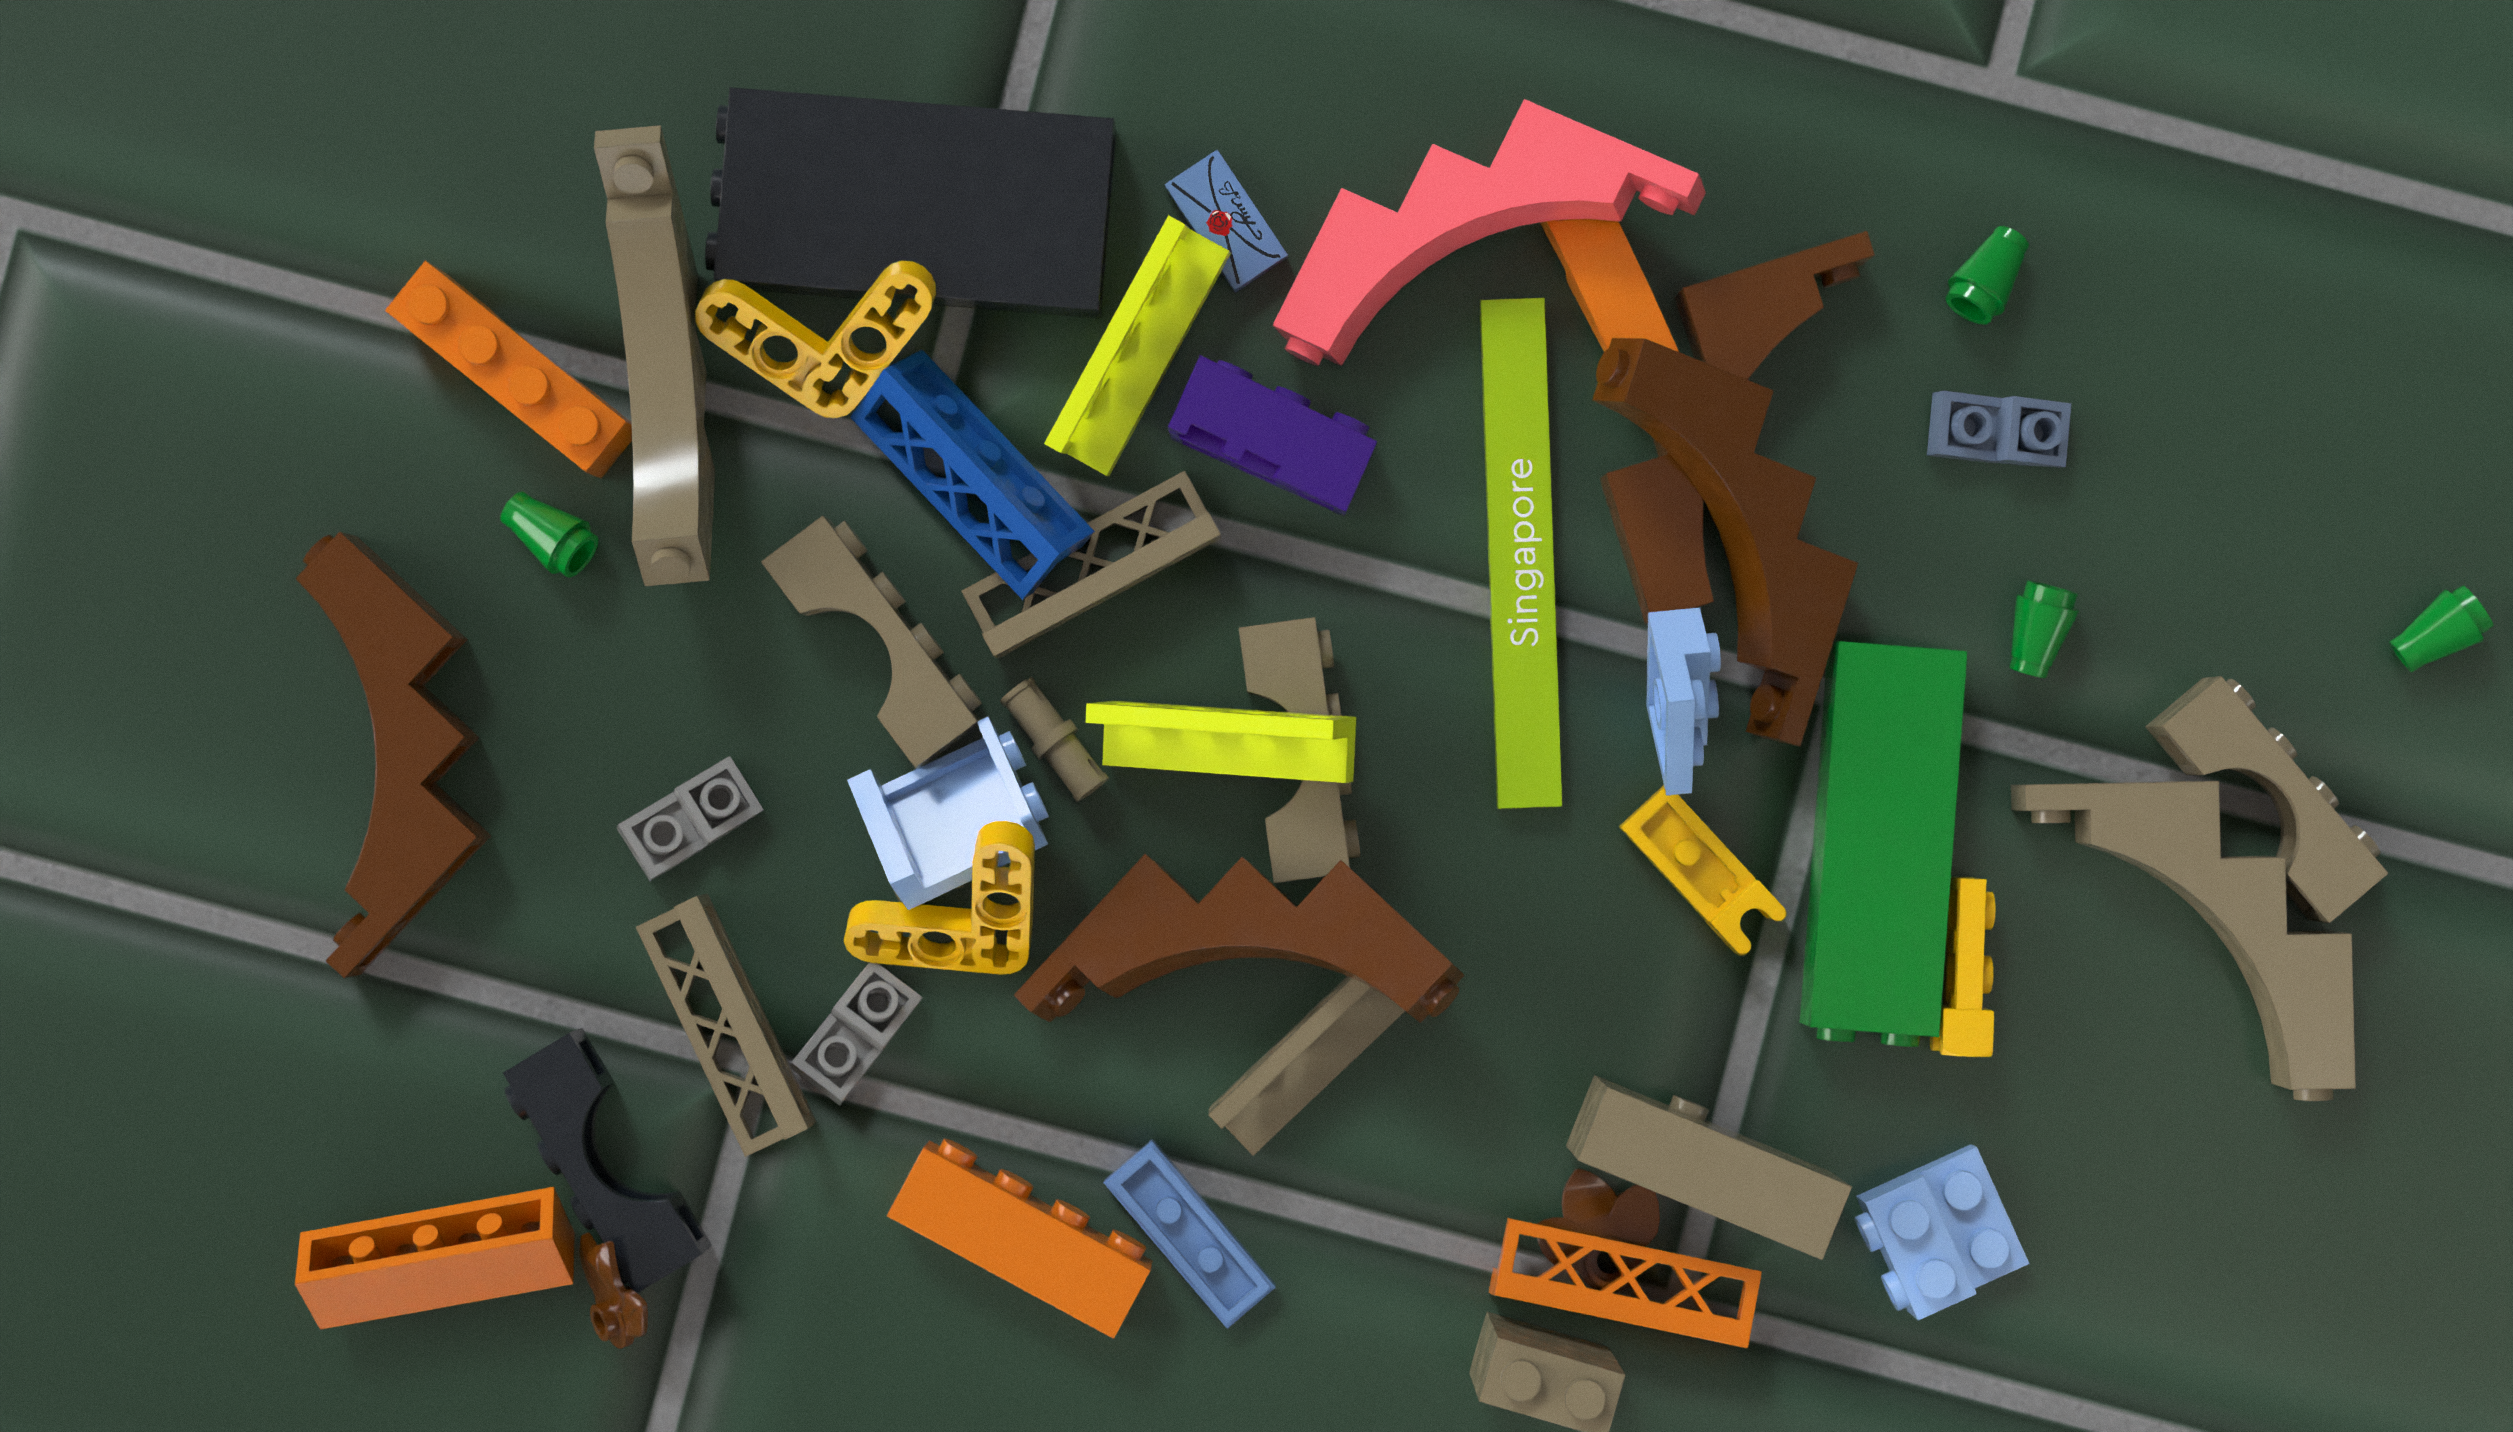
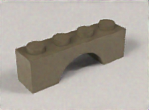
M821 516L762 560L761 563L800 614L811 616L830 611L853 613L866 620L880 634L891 658L892 681L887 699L877 717L914 767L920 768L978 726L977 722L981 719L974 710L982 705V702L960 673L950 680L935 660L944 651L923 623H919L912 629L897 608L906 601L889 577L883 571L876 577H873L859 557L868 550L849 524L844 520L838 526H835L830 519Z
M1315 617L1239 628L1247 693L1267 698L1290 713L1341 716L1338 693L1326 694L1322 669L1334 667L1329 630L1317 631ZM1302 780L1299 789L1291 800L1281 809L1265 818L1274 883L1326 876L1340 860L1350 868L1349 859L1360 857L1356 820L1343 821L1340 795L1352 794L1351 782L1337 783Z
M2222 676L2202 678L2145 727L2186 775H2206L2229 769L2250 777L2268 793L2276 807L2280 820V843L2276 857H2285L2286 894L2308 920L2324 923L2332 922L2388 874L2376 859L2381 854L2380 849L2365 831L2356 825L2349 827L2334 810L2339 805V802L2333 792L2318 778L2312 776L2308 779L2293 761L2298 756L2293 745L2277 729L2271 727L2267 730L2251 712L2256 708L2253 698L2238 682L2233 679L2225 681Z

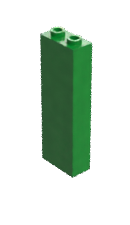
M1843 641L1833 642L1826 664L1800 1011V1023L1817 1028V1039L1855 1042L1856 1031L1881 1033V1044L1919 1047L1920 1036L1939 1037L1968 651Z

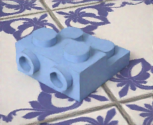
M1700 608L1648 613L1646 706L1666 795L1692 793L1693 766H1701L1704 763L1703 745H1707L1708 719L1718 718L1719 715L1715 680H1710V672H1718L1721 667L1719 641L1716 633H1706Z
M1972 1144L1856 1196L1863 1211L1862 1214L1855 1217L1859 1232L1870 1252L1880 1249L1890 1271L1881 1275L1886 1292L1897 1311L1906 1308L1917 1320L1977 1294L1975 1288L2029 1264L1978 1148Z

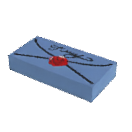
M1215 150L1164 184L1166 191L1192 230L1231 252L1221 273L1235 293L1288 258V254L1218 150Z

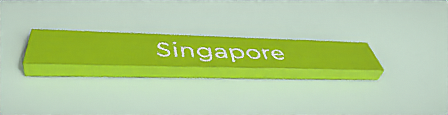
M1545 298L1481 300L1479 304L1497 808L1561 807L1562 784Z

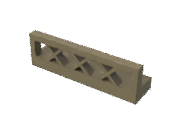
M1186 471L1175 475L1088 522L1087 524L1095 532L1091 536L1086 554L1075 551L1067 556L1083 561L1078 582L1058 593L1038 587L1033 594L1026 597L1022 612L995 626L980 598L1003 584L1009 586L996 572L962 590L961 592L983 631L982 636L993 656L998 659L1220 540L1221 534L1211 515L1204 507ZM1181 490L1196 519L1171 532L1150 527L1156 502ZM1146 508L1142 524L1126 520L1129 516ZM1113 525H1119L1139 531L1134 552L1114 563L1094 557L1100 533ZM1147 534L1159 537L1157 540L1144 546ZM1031 553L1017 562L1027 572L1031 570L1038 559ZM1091 564L1103 567V569L1088 576ZM1036 594L1048 597L1032 606Z
M708 893L695 896L674 906V909L637 926L636 929L744 1156L753 1154L782 1139L786 1140L815 1124L817 1121ZM681 921L695 951L691 964L668 957L656 932ZM673 968L687 972L683 986H681ZM696 976L709 980L722 1007L718 1021L695 1014L688 998ZM701 1026L715 1030L710 1044ZM723 1033L735 1037L750 1066L745 1079L721 1070L715 1056ZM728 1083L742 1088L738 1101H736ZM750 1091L764 1095L778 1127L755 1138L743 1116Z
M1347 976L1209 1107L1208 1115L1221 1129L1225 1126L1254 1156L1397 1020L1405 1010L1367 984Z

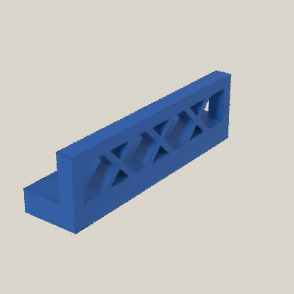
M923 350L885 368L850 417L1022 600L1034 593L1059 561L1083 547L1095 532ZM885 399L900 413L903 432H894L876 413ZM923 447L933 448L943 459L946 478L936 477L926 466ZM966 493L976 494L987 505L989 523H980L969 512ZM1010 539L1020 540L1038 559L1028 573L1012 557Z

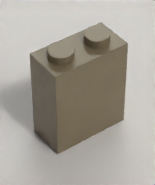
M1488 1311L1485 1315L1469 1371L1479 1402L1582 1432H1609L1625 1378L1624 1371L1608 1346Z

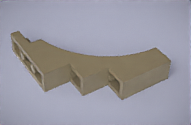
M659 125L595 131L594 151L607 195L606 228L618 290L628 372L633 445V548L645 586L709 581L715 466L704 428L707 371L695 328L698 272L662 127Z
M2219 781L2011 785V810L2031 811V823L2071 822L2070 810H2075V843L2107 852L2144 870L2166 884L2188 902L2215 930L2234 957L2257 1006L2268 1048L2271 1084L2293 1090V1099L2303 1101L2333 1100V1089H2356L2352 933L2332 930L2287 931L2285 857H2221Z

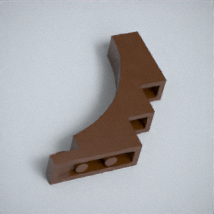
M1864 231L1682 288L1675 296L1693 357L1748 380L1774 347L1791 331L1824 307L1815 281L1816 279L1821 278L1823 287L1828 288L1861 276L1858 266L1864 265L1875 255L1868 232ZM1654 438L1659 457L1606 473L1600 478L1645 623H1648L1649 612L1698 608L1714 602L1706 571L1703 545L1704 500L1687 473Z
M1612 338L1609 348L1603 353L1597 366L1596 379L1598 384L1592 400L1620 413L1651 435L1672 455L1702 496L1718 528L1730 565L1738 620L1737 662L1764 671L1761 684L1751 699V715L1745 732L1765 739L1800 746L1858 562L1797 539L1817 477L1754 453L1774 390L1645 338Z
M339 532L335 537L331 534L324 536L311 547L303 559L307 567L295 579L319 603L341 635L354 660L363 684L373 724L376 766L372 810L359 859L344 889L369 915L364 917L361 913L356 914L336 933L333 941L339 947L325 960L343 978L361 975L492 835L436 784L479 739V736L424 685L468 639L358 536Z
M1144 854L1022 985L1014 996L1031 1013L1051 1023L1056 1016H1065L1080 1003L1085 995L1083 987L1089 981L1097 988L1117 999L1148 981L1175 970L1201 963L1234 958H1278L1305 962L1334 970L1367 984L1393 1000L1421 1023L1428 1014L1436 1017L1450 1006L1460 990L1456 984L1465 975L1342 860L1296 906L1265 875L1243 857L1199 902L1162 865L1147 854Z

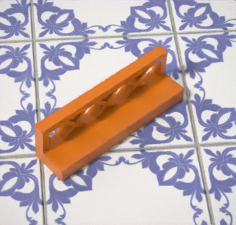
M1507 1218L1498 1268L1493 1267L1488 1293L1748 1348L1762 1271ZM1523 1234L1545 1239L1559 1263L1538 1277L1513 1272L1519 1235ZM1557 1242L1580 1246L1581 1248L1566 1257ZM1592 1250L1607 1252L1622 1276L1601 1290L1586 1287L1571 1265ZM1620 1255L1644 1261L1629 1270ZM1656 1263L1670 1265L1685 1287L1684 1290L1664 1303L1649 1300L1635 1280V1277ZM1683 1268L1707 1274L1692 1283ZM1565 1270L1574 1284L1551 1280V1278ZM1719 1276L1744 1281L1737 1318L1713 1314L1698 1291ZM1628 1283L1636 1297L1613 1292ZM1691 1297L1699 1310L1677 1305Z

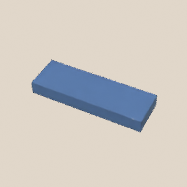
M1153 1139L1104 1180L1103 1183L1227 1329L1276 1288L1274 1281Z

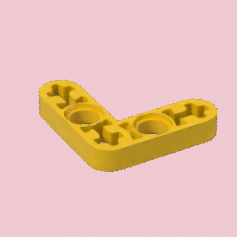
M899 261L892 263L880 274L828 342L754 290L736 280L722 279L708 286L697 306L695 318L700 332L715 345L813 412L827 418H839L848 415L856 408L882 371L890 365L927 318L936 295V284L932 274L924 266L916 262ZM907 284L914 286L917 289L915 299L908 298L905 300L893 319L886 311L891 306L896 288L901 290ZM729 302L734 304L738 310L735 317L731 316L724 322L715 315L718 307L723 308ZM755 319H757L762 324L758 327L753 341L750 342L744 337L747 330H751ZM861 327L877 329L884 335L886 348L874 354L865 353L854 345L851 338L852 332ZM783 336L795 345L798 356L789 362H777L766 354L763 348V341L768 337ZM843 362L847 363L852 369L847 375L843 389H837L831 395L822 390L824 381L830 382L841 370Z
M994 821L984 825L978 831L972 860V909L921 904L907 910L901 902L879 900L864 901L856 904L850 910L844 936L846 949L852 956L870 963L999 975L1020 971L1027 964L1032 939L1035 843L1032 834L1025 827L1010 821ZM999 851L1009 852V868L998 867ZM1002 892L1016 897L1019 902L1012 905H1001L989 900L987 895ZM996 930H1008L1007 945L997 943ZM934 931L951 936L954 941L936 943L926 939L923 934ZM903 932L910 933L909 937H904Z

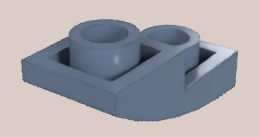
M1951 391L1932 393L1927 456L2013 465L2066 467L2071 403L2017 396L1997 398Z

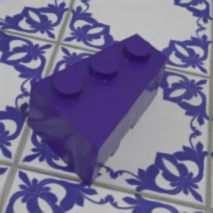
M1200 355L1168 425L1171 440L1341 516H1345L1377 444L1376 440L1366 436L1370 427L1339 412H1335L1332 419L1310 409L1311 401L1294 391L1277 386L1275 391L1253 381V375L1242 368L1222 360H1218L1216 363Z

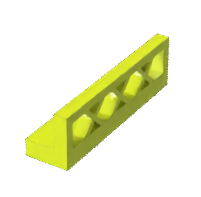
M1168 215L1044 443L1045 445L1060 453L1068 454L1100 473L1110 476L1231 255L1229 250L1196 233L1182 222Z
M1125 701L1086 703V723L1104 724L1102 765L1337 783L1353 782L1356 717Z

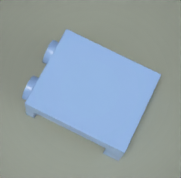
M989 716L977 722L983 735L981 739L882 786L871 769L847 780L888 881L907 910L972 880V860L978 831L986 824L994 821L1018 823L1032 834L1035 850L1048 845L1039 821L1049 817L1046 807L1034 783L1031 782L1022 786L1016 770L1026 766L1021 751L1011 731L999 736ZM999 851L998 867L1010 863L1009 852Z

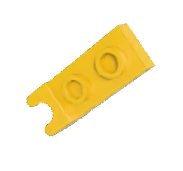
M1664 785L1619 826L1626 836L1700 914L1710 928L1738 956L1747 954L1751 949V942L1744 935L1740 927L1741 917L1746 911L1757 909L1764 917L1775 921H1782L1787 916L1786 909L1759 880L1755 879L1678 794L1666 795Z
M1951 877L1939 1037H1930L1931 1051H1940L1941 1055L1991 1057L1993 1053L1994 1011L1982 1007L1983 994H1990L1993 985L1991 956L1984 955L1985 930H1992L1996 912L1993 892L1986 891L1987 879Z

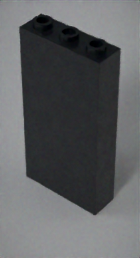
M729 87L728 106L719 105L716 117V140L718 144H725L723 169L715 168L711 178L712 207H719L717 232H709L707 235L705 247L706 269L714 271L713 279L715 281L722 279L736 280L754 291L862 299L880 274L892 263L913 261L924 266L932 274L936 284V295L933 305L1101 319L1117 132L1114 118ZM907 284L901 290L896 288L892 302L904 303L908 298L915 299L917 289L910 284Z

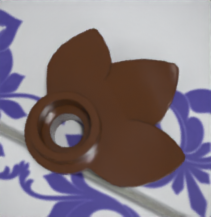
M1577 1168L1568 1178L1562 1192L1561 1207L1563 1217H1552L1536 1223L1538 1225L1645 1247L1658 1233L1660 1223L1659 1202L1656 1192L1637 1184L1632 1185L1616 1196L1614 1190L1599 1176L1585 1169ZM1537 1238L1540 1249L1545 1257L1554 1265L1559 1263L1545 1239ZM1557 1242L1566 1257L1581 1248L1580 1246ZM1592 1250L1571 1265L1574 1270L1580 1272V1275L1590 1287L1601 1290L1622 1276L1617 1267L1610 1271L1600 1269L1597 1265V1257L1601 1251ZM1620 1255L1629 1270L1641 1263V1259ZM1626 1283L1613 1293L1620 1292L1628 1288V1283Z
M590 1232L582 1234L579 1243V1255L582 1268L593 1290L596 1304L590 1307L593 1327L602 1341L610 1340L619 1349L633 1344L635 1337H642L647 1333V1303L630 1286L623 1285L618 1271L614 1243L607 1241L597 1245Z

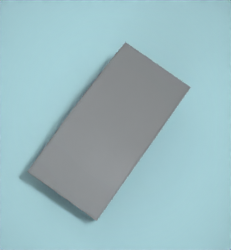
M729 756L676 787L669 795L617 825V830L649 881H652L735 830L764 809Z
M869 962L833 1007L829 1016L791 1062L790 1068L840 1106L923 997L880 964Z

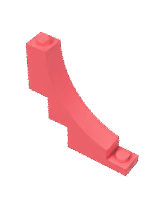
M1524 99L1490 168L1432 144L1398 213L1341 188L1272 326L1288 341L1285 350L1295 357L1315 366H1319L1322 358L1342 366L1357 339L1379 310L1403 286L1422 271L1461 247L1488 235L1511 228L1551 220L1597 219L1622 221L1636 191L1641 192L1638 197L1640 201L1659 212L1673 215L1676 208L1695 216L1706 191L1698 173Z

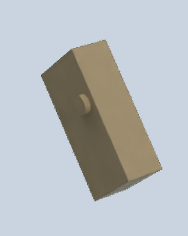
M1594 1075L1566 1144L1578 1161L1823 1260L1852 1186L1829 1170L1706 1121L1709 1109L1673 1095L1670 1104L1667 1105Z

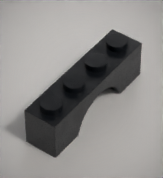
M583 1028L566 1034L503 1072L510 1084L504 1089L508 1102L522 1120L530 1118L542 1140L537 1143L539 1153L552 1173L555 1175L563 1173L575 1193L570 1198V1202L579 1221L588 1230L595 1228L604 1243L607 1241L614 1243L618 1271L623 1285L628 1283L633 1291L639 1293L699 1257L712 1246L680 1191L648 1193L636 1190L617 1179L604 1164L596 1145L595 1121L599 1106L606 1093L614 1084V1080Z

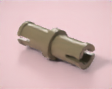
M1033 677L1018 684L1000 700V703L1009 710L1035 744L1030 750L1038 760L1043 758L1047 760L1073 794V798L1077 803L1092 794L1109 779V776L1100 769L1075 736L1079 729L1071 719L1064 721L1036 685Z

